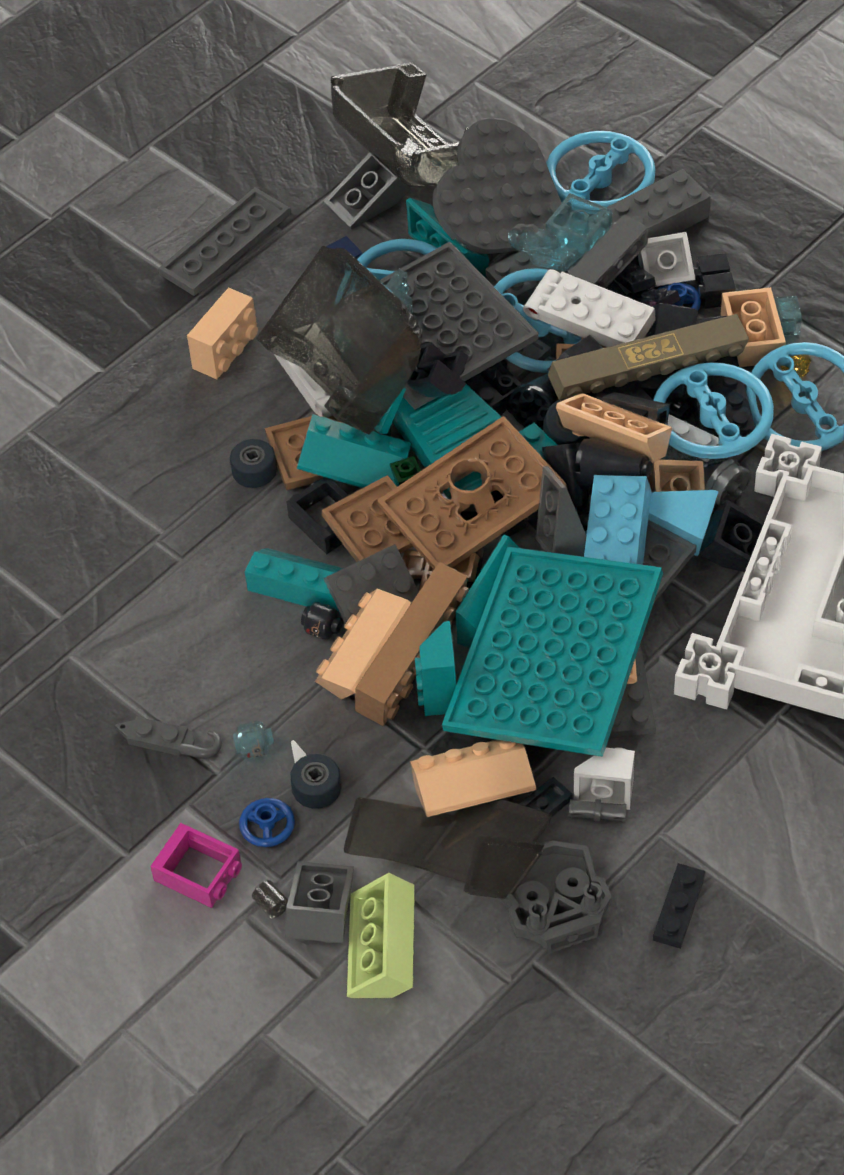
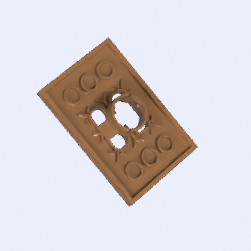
M503 416L378 499L377 502L381 510L433 569H435L439 562L453 568L539 509L543 466H548L566 488L567 484ZM473 471L481 473L482 485L473 491L460 490L454 486L456 482ZM447 488H450L452 497L449 500L441 495ZM495 490L504 496L496 503H494L491 492ZM469 504H474L478 515L471 520H464L459 514L470 507Z

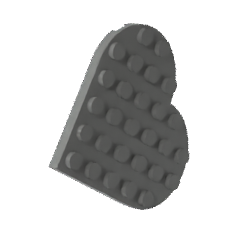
M495 118L479 120L465 131L457 148L459 165L449 169L439 179L433 192L435 215L441 227L451 239H458L467 245L466 249L481 254H496L521 251L537 243L521 245L516 240L518 235L512 230L517 224H534L541 233V240L570 226L544 156L538 147V143L530 135L511 122Z

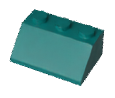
M444 621L419 646L420 657L415 658L418 706L424 705L425 716L446 714L456 687L450 621Z

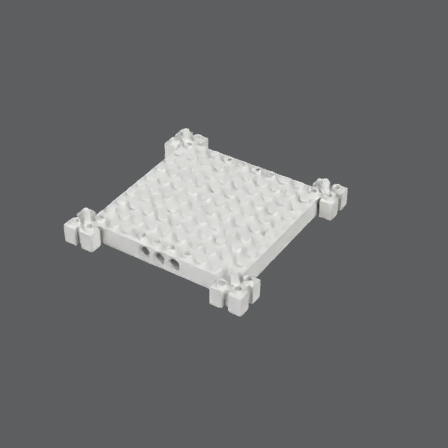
M771 434L765 448V457L762 456L756 471L754 492L773 496V502L716 647L713 646L712 638L694 633L691 634L685 649V659H681L675 674L674 695L695 700L698 694L706 697V704L727 710L734 688L844 719V473L819 467L821 446L801 442L800 447L791 445L790 438Z

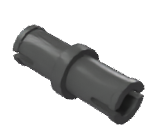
M570 799L568 817L594 819V822H600V819L625 822L626 804L601 803L600 799H595V802Z

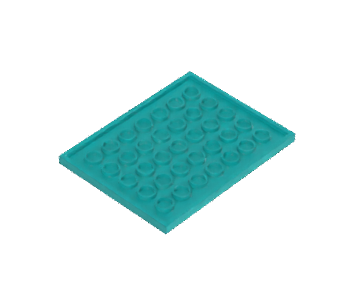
M507 547L442 723L443 730L603 757L663 576L662 567Z

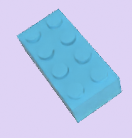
M594 475L584 557L643 565L651 499V487L647 476Z

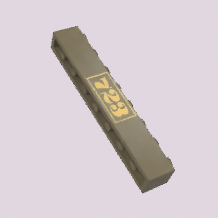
M734 314L553 361L548 377L559 400L571 398L581 393H598L612 386L621 387L631 381H644L654 375H667L674 370L703 362L712 363L726 356H738L744 351L749 337L738 315Z

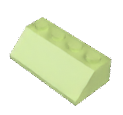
M391 873L383 875L350 894L347 996L350 998H393L413 988L414 884Z

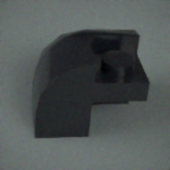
M432 342L417 345L411 353L403 375L407 378V385L420 395L435 398L453 395L462 391L467 384L460 376L465 370V364L469 356L463 351L444 354Z

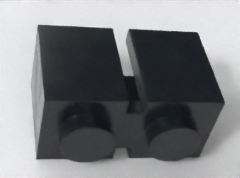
M722 253L697 257V267H693L695 274L694 281L699 282L697 287L699 298L703 299L705 309L721 307L722 293L736 291L727 255Z

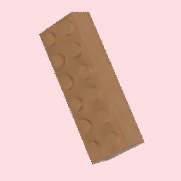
M441 562L437 564L355 688L356 712L381 726H384L388 719L393 720L399 710L398 703L402 697L406 699L413 688L412 682L416 677L415 658L420 657L419 646L444 621H450L452 629L456 611L469 591V588H467L468 576Z

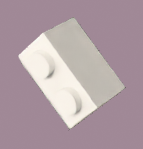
M687 232L648 238V244L638 254L640 267L655 277V287L695 280Z
M606 748L603 757L593 756L574 769V800L595 802V799H600L601 803L626 804V809L630 810L634 781L635 751L625 748Z

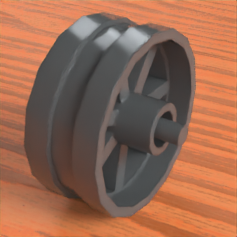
M728 459L712 473L705 490L718 491L715 503L719 507L727 500L735 503L747 488L751 473L736 460Z

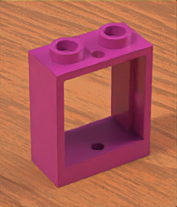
M180 823L150 867L154 881L212 908L217 900H221L224 897L227 885L232 878L238 876L242 863L239 849ZM189 848L224 863L208 888L173 873Z

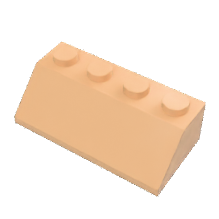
M583 393L558 402L556 405L563 427L572 430V433L577 436L595 437L648 456L649 461L652 463L666 456L672 431L670 426Z
M376 589L370 594L366 592L358 603L361 609L356 616L352 614L346 622L344 628L347 631L342 638L338 637L331 646L330 650L333 653L329 660L324 659L317 668L316 673L319 676L315 682L341 700L354 694L355 688L404 616L411 602L380 589Z
M502 740L478 742L470 747L450 749L442 754L426 755L418 760L410 761L415 790L427 817L536 790L526 750L521 743Z

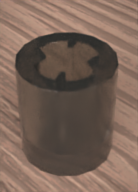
M266 880L255 888L252 898L269 918H277L286 911L288 899L271 880Z

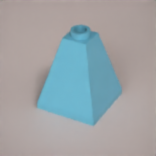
M718 491L651 492L648 520L696 545V553L694 555L698 556Z

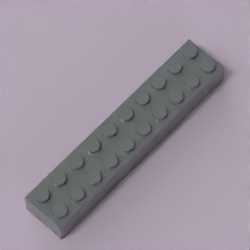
M681 169L486 268V279L494 287L505 276L524 269H552L560 274L561 272L567 273L570 267L575 266L581 260L583 254L586 251H590L595 245L598 238L603 237L609 231L611 225L617 222L623 215L648 226V238L677 234L710 217L711 196L684 169ZM540 281L521 282L510 287L504 293H512L516 296L518 303L525 305Z

